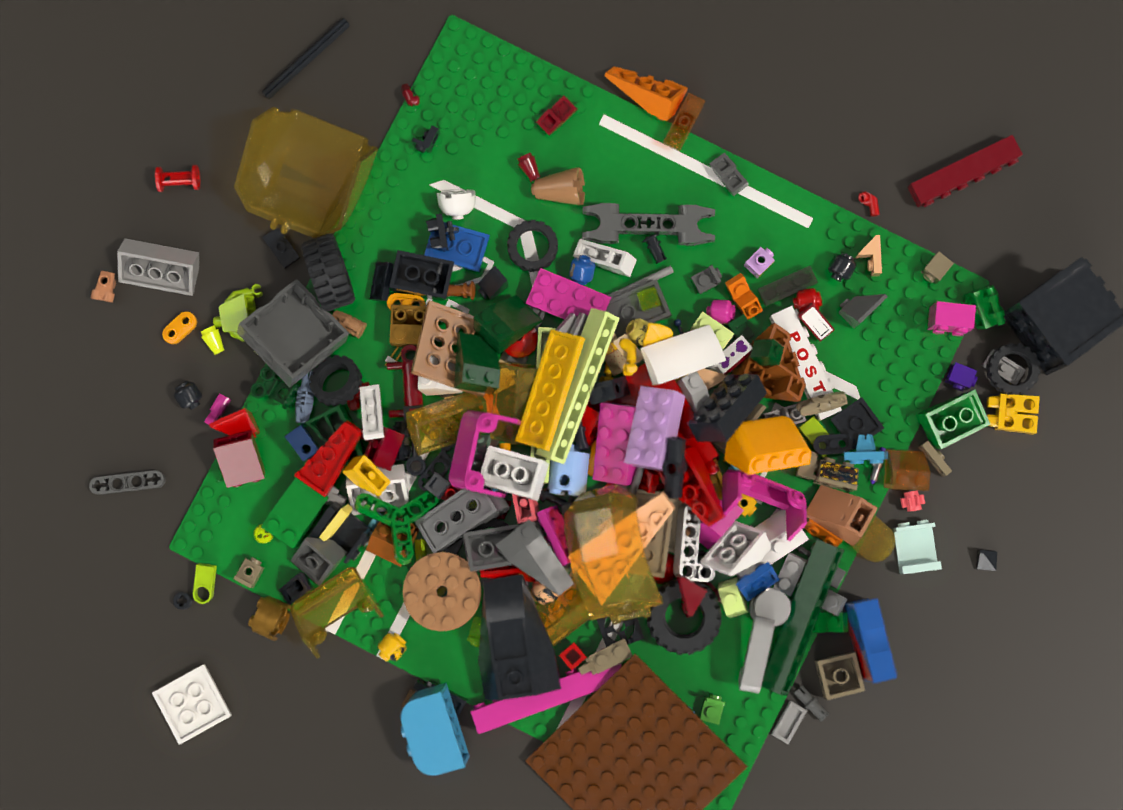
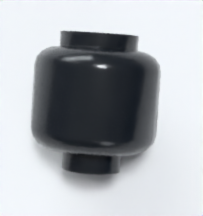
M843 252L834 255L828 266V271L832 274L831 278L839 282L842 279L849 280L856 269L855 259Z
M185 381L174 388L173 396L181 408L186 409L189 407L192 410L200 405L199 400L202 398V393L194 382Z

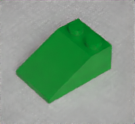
M975 389L934 405L917 414L929 443L934 449H943L991 425Z
M295 478L271 510L261 528L294 549L300 545L329 497L322 496L307 484Z

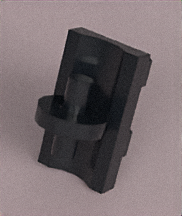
M436 214V218L426 221L428 232L439 230L440 235L430 238L431 248L442 249L443 252L449 251L446 235H449L450 241H454V234L459 232V228L453 227L452 221L446 222L447 228L445 229L442 214Z

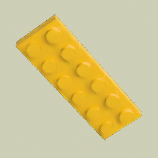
M550 330L515 439L516 442L546 451L550 450L585 338Z

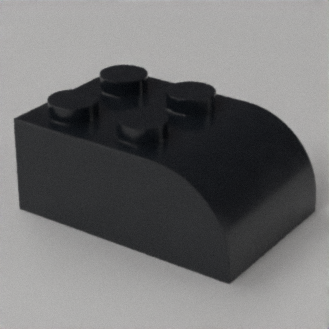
M397 250L389 288L394 292L419 295L433 300H446L454 261Z

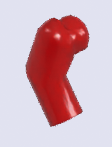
M861 192L858 199L869 207L870 216H879L877 198L869 192Z

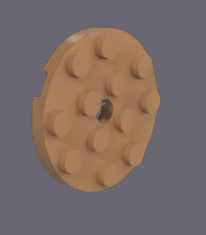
M446 552L429 554L418 560L407 573L403 586L404 603L411 617L423 627L435 631H449L463 626L476 613L482 596L481 582L477 572H470L468 562L464 558ZM440 586H445L448 590L445 597H439L437 594V589Z

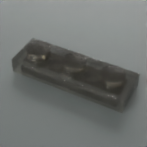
M808 266L759 288L758 293L765 307L796 294L799 290H804L818 284V281L811 266Z

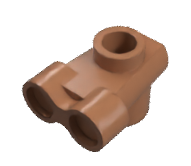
M101 271L95 290L92 289L90 298L113 303L115 296L113 289L116 286L115 274ZM107 278V283L103 284V281Z

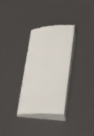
M710 325L641 348L652 385H658L726 361L721 345Z

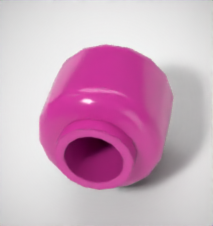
M713 300L711 305L707 306L706 314L720 324H728L731 320L735 319V305H732L730 300Z

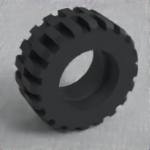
M328 233L304 241L301 245L304 260L323 310L331 311L352 304L355 301L353 287L334 235Z
M673 579L660 586L652 595L647 608V625L656 643L667 651H672L679 655L694 654V652L704 650L718 635L722 621L721 608L715 594L706 585L693 581L707 590L699 604L703 615L701 625L690 634L682 635L675 633L669 628L665 618L668 606L674 600L682 598L678 580Z

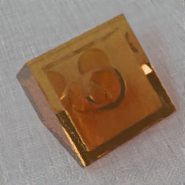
M886 449L888 451V459L885 461L884 488L929 491L930 469L924 452Z

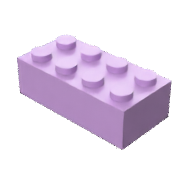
M640 387L624 463L634 467L662 471V466L666 461L668 437H677L685 395L674 390Z

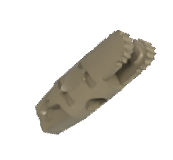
M844 391L826 393L799 402L796 408L802 416L816 415L846 405L847 397Z

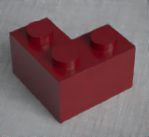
M383 426V438L365 440L369 444L364 455L375 466L391 471L405 435Z

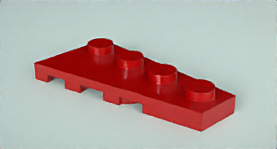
M349 421L344 422L294 476L322 496H328L363 431Z

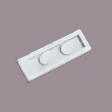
M379 384L360 387L364 439L383 438L384 429Z

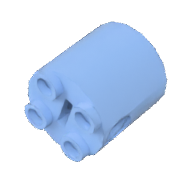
M572 444L565 464L551 461L548 483L549 493L565 496V492H568V495L574 497H584L587 487L590 454L577 451L576 445ZM570 478L569 484L566 485V480Z

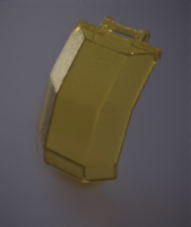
M618 484L581 493L564 514V530L572 574L590 620L609 616L615 625L620 624L621 621L641 616L644 618L650 617V607L663 604V597L658 592L645 557L636 510V497Z

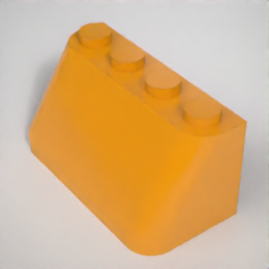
M787 416L744 421L726 442L724 460L749 475L810 465L811 450L794 421Z

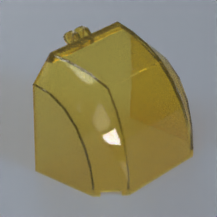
M272 107L252 120L234 188L246 211L272 221L270 228L273 230L280 224L282 225L281 233L286 234L289 228L312 238L328 233L332 234L341 230L351 216L368 179L378 148L375 146L371 147L366 137L301 111L291 109L290 113L280 112L279 108Z

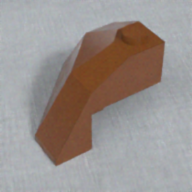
M773 323L755 340L774 339L781 344L784 350L780 365L760 366L749 355L733 369L732 374H758L767 391L763 398L799 402L806 383L804 377L801 378L798 366H800L796 352L792 351L789 342L791 341L789 332L778 324Z

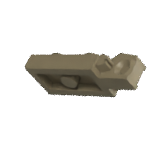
M625 639L590 655L585 659L587 664L578 669L581 675L589 671L593 675L599 674L631 658L633 655Z

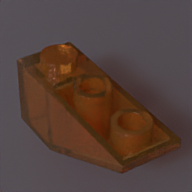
M688 92L663 144L680 152L705 106V100Z

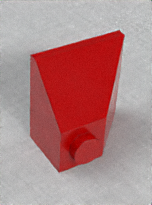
M245 408L209 423L211 428L227 435L252 430L254 438H257L256 435L260 433L252 412Z

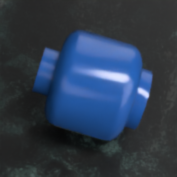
M580 255L572 260L569 276L573 282L586 285L592 281L596 265L590 261L591 258L589 256Z

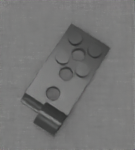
M462 489L416 520L415 523L431 551L439 553L462 538L463 533L470 532L482 523H488L493 518L502 516L510 507L503 497ZM471 501L477 502V508L474 511H470L468 508ZM455 512L461 513V519L458 522L453 521V514ZM444 522L445 530L439 533L437 525Z

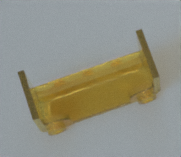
M349 567L294 602L290 608L301 639L317 659L320 657L316 645L325 640L327 636L326 628L358 608L363 613L374 609L380 618L384 616L377 600L355 567Z

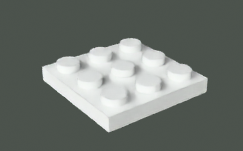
M205 664L152 693L179 745L232 716Z

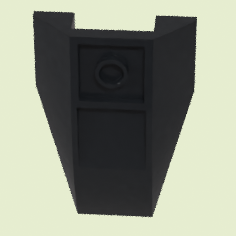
M523 574L484 580L478 662L485 700L500 701L536 696L561 689L555 649Z

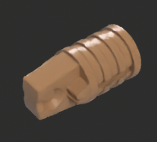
M338 310L332 314L349 334L359 339L364 333L367 323Z

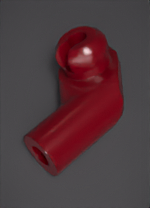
M403 84L401 91L409 106H418L419 96H413L410 86Z

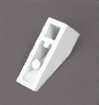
M582 239L579 240L573 254L574 258L580 255L589 256L591 258L590 261L594 262L596 266L627 277L631 276L637 261L626 251Z

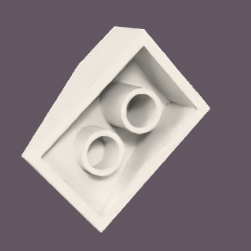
M735 521L700 563L733 576L760 562L771 549V545L764 531Z

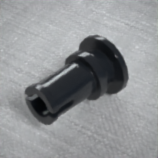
M659 233L652 234L642 241V243H647V249H650L656 264L667 259L660 246L661 241L657 239Z

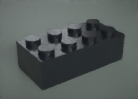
M730 374L724 378V381L704 401L702 407L693 414V417L687 423L697 442H727L767 394L758 374Z

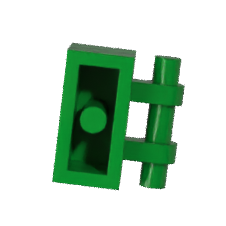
M994 285L983 286L965 293L968 304L976 305L975 325L977 329H987L997 324L998 326L1005 324L1004 309L1000 306L999 295Z

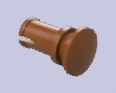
M471 281L470 285L467 283H463V285H449L447 297L463 296V298H467L470 296L471 300H474L476 293L474 281Z

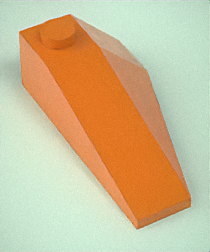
M615 66L605 73L607 79L642 108L658 119L668 121L675 115L688 89L670 80L665 79L664 82L653 80L654 76L640 77L634 71Z

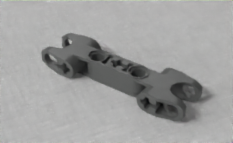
M600 203L583 207V214L597 217L600 221V226L594 231L582 232V240L600 244L619 243V234L652 235L659 233V235H678V245L696 246L715 241V235L701 232L697 225L700 219L714 217L715 209L698 205L678 206V215L619 214V204ZM627 220H632L635 226L627 228L624 223ZM638 220H641V222H640V224H641L640 228H637V227H638ZM647 221H650V224H652L651 228H647ZM670 221L673 227L666 229L662 223Z

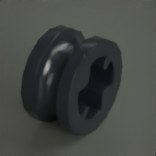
M185 592L176 594L173 599L174 606L180 610L190 608L193 602L191 595ZM185 596L184 599H187V603H184L182 607V603H179L178 600Z

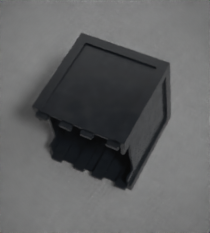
M1080 257L1004 311L1005 321L1025 347H1029L1032 353H1036L1037 361H1040V367L1046 375L1067 367L1123 326V308H1120L1114 300L1117 298L1111 290L1107 291L1103 286L1105 282L1100 275L1096 277L1090 269L1092 265L1087 258L1083 259V257Z

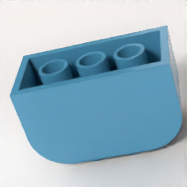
M447 683L415 692L402 710L401 733L403 737L407 738V751L409 756L413 757L416 767L427 775H439L464 768L470 755Z

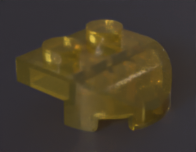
M874 515L862 538L854 546H850L863 559L870 562H880L888 558L895 546V536L892 530Z

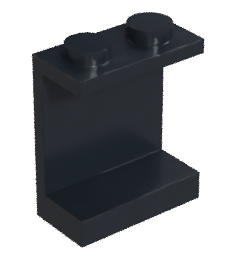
M337 502L329 506L309 536L311 538H319L343 506ZM350 513L335 534L328 540H333L347 552L346 558L343 563L347 564L351 560L355 561L360 555L359 549L361 546H366L369 542V535L372 529Z

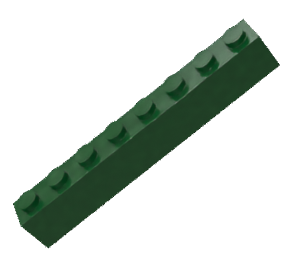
M818 539L811 547L810 558L804 565L803 576L798 581L796 594L790 601V615L782 623V630L776 637L775 648L769 655L768 666L764 671L761 686L779 695L788 696L844 552V549Z

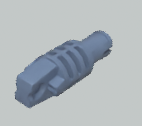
M312 371L309 372V376L306 374L302 378L301 387L297 390L295 404L296 423L306 424L305 422L310 418L314 394L309 386V383H311L310 376L313 375Z

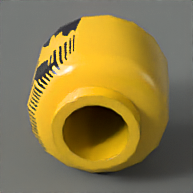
M396 632L394 634L388 633L378 644V649L381 651L379 655L385 661L390 659L395 662L407 650L405 645L407 642Z

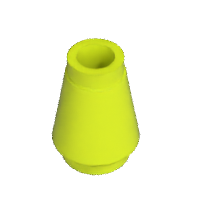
M215 325L201 331V338L214 355L224 351L219 329H216Z

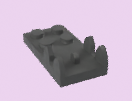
M657 279L612 298L606 312L619 318L614 332L617 338L626 334L628 323L637 318H641L649 323H656L672 317ZM653 290L658 299L647 308L641 302V299L645 300L644 298L652 293L650 291Z

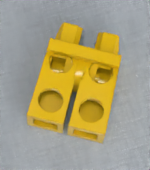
M1000 394L987 397V407L996 408V415L987 414L991 424L989 426L995 427V430L1030 435L1036 434L1038 416L1033 415L1038 414L1040 396Z

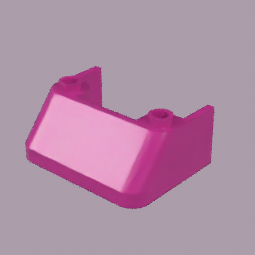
M473 410L465 412L461 419L449 473L450 483L454 487L505 498L506 494L483 489L485 483L484 476L480 472L472 471L471 469L479 433L493 432L497 427L498 420L520 425L521 421L519 419Z
M728 469L722 476V510L725 517L742 499V494L786 510L787 541H791L807 525L806 499L800 491L756 474L748 475L737 469Z

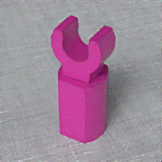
M219 393L210 408V414L204 422L209 425V423L216 421L219 416H222L231 399Z

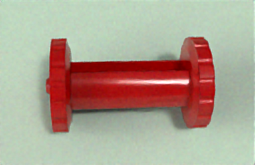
M193 165L191 171L163 172L161 167H156L155 183L157 191L163 192L164 186L193 185L194 190H200V171L198 165ZM170 177V180L165 181V178Z

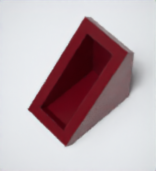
M678 574L676 576L685 612L688 616H692L707 590L685 576Z

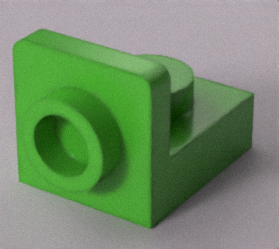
M710 694V698H704L700 715L702 721L719 725L723 706H725V702L721 701L722 697Z

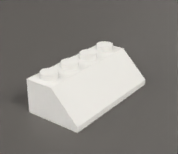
M780 510L754 527L766 533L771 549L760 562L738 572L736 575L740 579L744 575L751 574L762 563L769 562L771 565L809 540L804 531L801 530L791 541H787L786 510Z

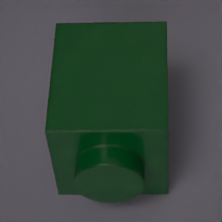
M774 339L754 340L750 358L760 366L780 365L784 347Z

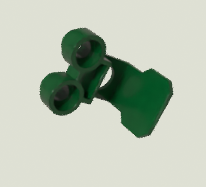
M269 366L263 367L260 371V376L264 381L263 383H254L251 386L250 392L252 396L261 399L267 395L283 404V409L290 408L295 401L298 385L295 384L289 388L285 383L276 378L277 374ZM268 371L272 372V376L270 378L266 377V373ZM258 388L263 389V392L261 394L256 393V390ZM283 388L289 390L286 399H281L278 395L279 391Z

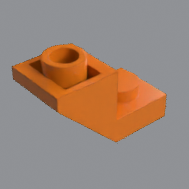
M741 273L725 282L731 298L742 315L744 314L748 320L763 311L758 298L750 290L745 277Z

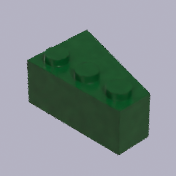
M338 405L305 422L325 443L344 422L349 421L353 424L346 407L343 405ZM359 439L345 464L346 466L354 457L365 454L366 449L361 439Z

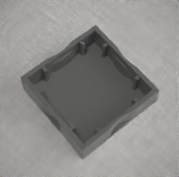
M297 279L276 294L268 304L258 308L240 322L237 334L289 388L346 343L349 332L330 313L323 310L316 298Z

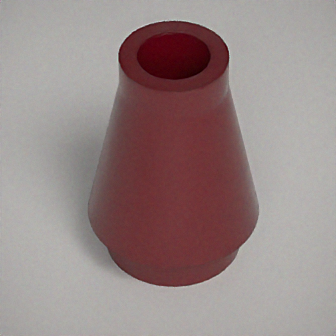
M531 152L517 159L519 162L518 166L526 174L530 182L541 177L535 156H532Z

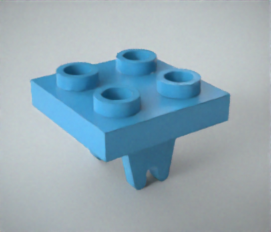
M860 434L858 436L856 452H844L845 460H850V464H864V460H869V464L883 463V459H888V451L876 452L873 435L867 434L865 440V435Z

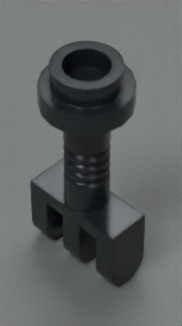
M542 487L539 496L541 502H544L546 499L560 507L580 501L569 496L567 501L549 493L547 487Z

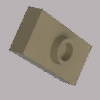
M929 441L919 446V449L942 477L952 472L944 461V455L939 450H935Z

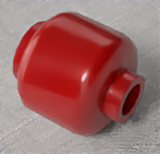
M815 288L799 290L796 298H793L795 309H799L801 312L809 304L813 303L819 310L822 306L820 291L817 292Z

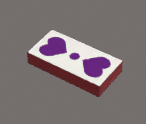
M741 335L723 351L726 361L716 365L726 376L751 354L753 347Z

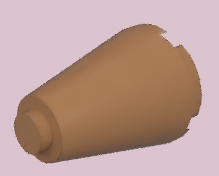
M575 167L536 179L534 184L531 185L532 195H535L536 199L583 205L585 192H582V186H585L582 169Z

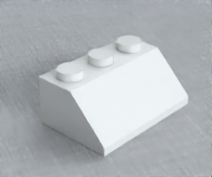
M404 464L393 465L391 471L377 467L391 481L380 496H376L356 486L346 476L347 493L350 506L353 508L352 514H362L355 509L356 497L362 493L369 494L398 508L409 502ZM367 501L361 502L362 506L367 504ZM380 507L377 508L376 511L383 512L386 511V509Z

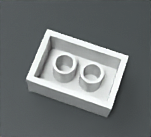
M488 446L480 473L484 476L485 487L538 501L549 463L537 458Z

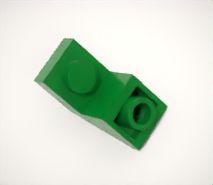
M830 612L820 613L812 633L848 632L847 612H840L839 616Z

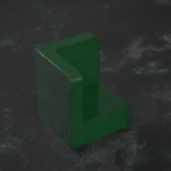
M744 314L726 326L727 329L734 333V340L738 339L741 335L746 340L754 336V333L747 324L748 319Z

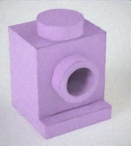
M760 247L745 262L744 267L758 279L774 263L775 260L772 258L774 254L768 248L763 249ZM762 257L765 262L759 263L758 258Z

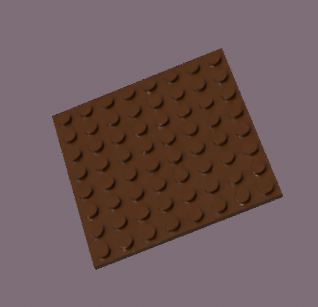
M636 653L525 760L573 810H703L748 767Z

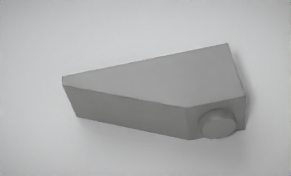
M697 371L681 378L677 382L694 413L710 397L707 387Z

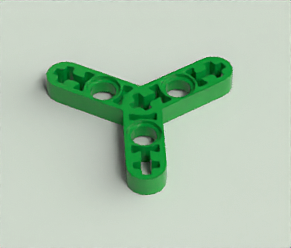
M427 491L398 508L369 494L362 493L356 497L355 509L366 516L391 526L395 560L401 565H406L411 562L413 557L410 524L437 507L440 499ZM427 498L430 500L434 499L433 503L431 501L426 503ZM367 501V504L361 505V502ZM416 506L420 509V512L414 514L410 511V507ZM382 507L386 509L387 514L380 515L376 509ZM406 512V516L403 518L402 522L400 520L396 521V517L402 518ZM403 533L407 536V539L400 541L396 535ZM404 546V551L407 555L406 558H403V555H401L402 547Z

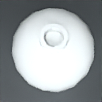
M461 189L441 191V193H437L439 208L444 214L452 216V219H463V215L469 214L475 206V190L466 189L467 193H464Z

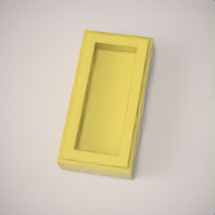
M349 504L341 508L319 538L323 541L330 539L352 512L353 508Z

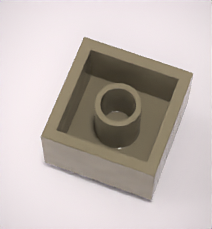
M848 652L814 661L824 699L830 700L865 691L856 652Z

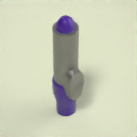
M880 447L879 451H886V449ZM872 463L873 469L869 479L871 484L877 482L882 463Z

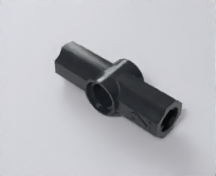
M668 437L667 455L662 471L665 475L664 493L671 499L682 498L683 474L687 471V463L684 460L686 439L683 437Z

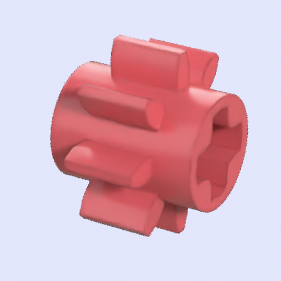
M918 490L905 492L904 498H900L901 506L903 508L906 507L907 512L921 510V504H925L924 495H919Z

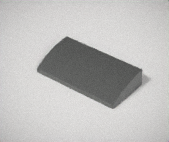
M532 522L543 536L542 527L539 522ZM522 524L463 533L462 538L470 572L514 565L506 560L496 547V544Z

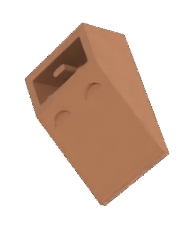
M820 485L806 511L809 519L854 546L862 538L878 508L861 497Z

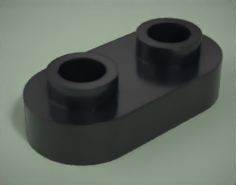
M846 434L821 435L814 440L813 449L819 455L844 454V452L850 451L853 442L850 436ZM839 441H844L845 447H840ZM821 442H824L826 444L825 449H821L819 447V444Z

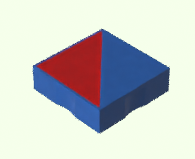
M864 598L845 603L843 609L848 615V630L853 650L856 652L862 680L877 683L897 678L878 599Z

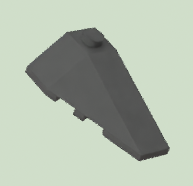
M530 519L496 544V547L508 562L520 568L524 573L539 581V583L558 596L575 584Z

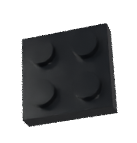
M862 397L830 419L840 434L850 436L853 442L852 451L857 448L858 436L860 434L865 435L866 440L867 434L874 436L884 429V426Z

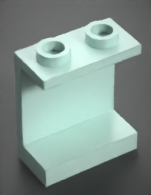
M929 520L917 521V525L910 526L909 522L898 524V528H893L900 574L942 569L941 561L937 562L932 527H935V523H929Z

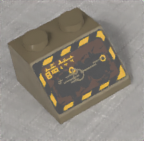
M824 457V460H819L817 473L815 472L817 478L813 483L853 492L858 487L859 468H855L854 464L849 462L838 464L835 463V459Z

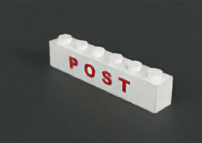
M790 306L769 317L771 323L778 324L790 334L791 341L789 342L792 351L796 352L800 365L798 370L801 378L804 377L806 383L804 393L807 399L832 393L834 385L831 379H827L824 374L826 371L825 366L816 357L818 353L814 344H810L807 338L809 333L806 327L801 326L799 321L801 319L797 315L799 313L798 310H794ZM839 407L816 414L815 416L818 421H821L840 412L842 409Z

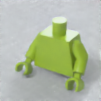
M255 284L251 289L245 288L233 291L227 297L225 303L219 306L220 316L213 318L215 327H222L223 332L230 333L231 337L244 341L237 334L240 322L256 311L254 297H261L263 292L255 293L254 290L261 288V286Z

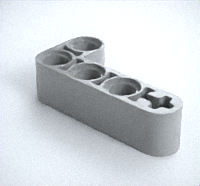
M683 503L678 509L673 573L675 576L678 574L683 575L682 568L686 566L688 569L685 575L686 578L691 581L708 582L714 578L715 570L697 563L701 520L693 512L687 514V511L692 509L686 503ZM687 527H690L691 533L689 536H686L685 529ZM686 546L689 548V554L687 556H685L683 553L684 548ZM702 568L706 569L704 577L700 574Z
M754 617L744 665L739 673V690L759 694L775 620Z

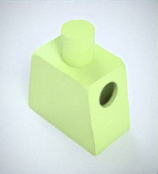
M738 577L718 584V592L726 616L729 618L749 613L745 598L736 585L739 582Z

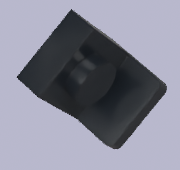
M431 126L430 130L427 129L423 135L424 142L413 138L414 148L422 153H425V151L431 153L440 135L439 128Z

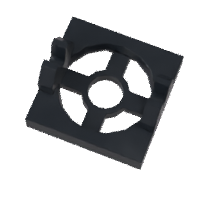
M632 602L595 614L606 647L619 642L607 635L611 632L619 634L620 639H625L627 645L644 639ZM618 611L628 614L632 619L627 621L620 619ZM612 614L614 619L612 626L605 628L606 619ZM616 621L624 622L625 629L622 632L615 631L614 623ZM634 624L633 633L627 639L625 631L628 626Z

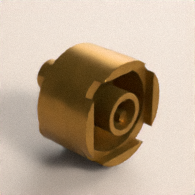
M271 596L261 597L257 603L258 609L255 615L251 616L248 625L252 627L253 632L276 641L278 638L275 636L277 633H283L289 621L290 614L287 611L291 609V605Z

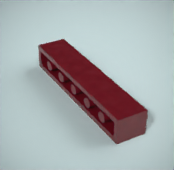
M1011 135L911 183L908 186V190L917 207L923 205L926 208L934 204V200L939 197L941 200L952 195L951 191L953 190L961 191L967 188L968 183L972 181L975 183L985 179L984 175L989 173L994 175L1002 171L1001 167L1007 164L1009 167L1019 162L1018 159L1023 154L1014 136Z

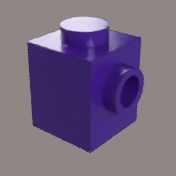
M955 362L951 365L945 382L953 385L952 388L963 392L975 386L978 378L975 376L977 370Z

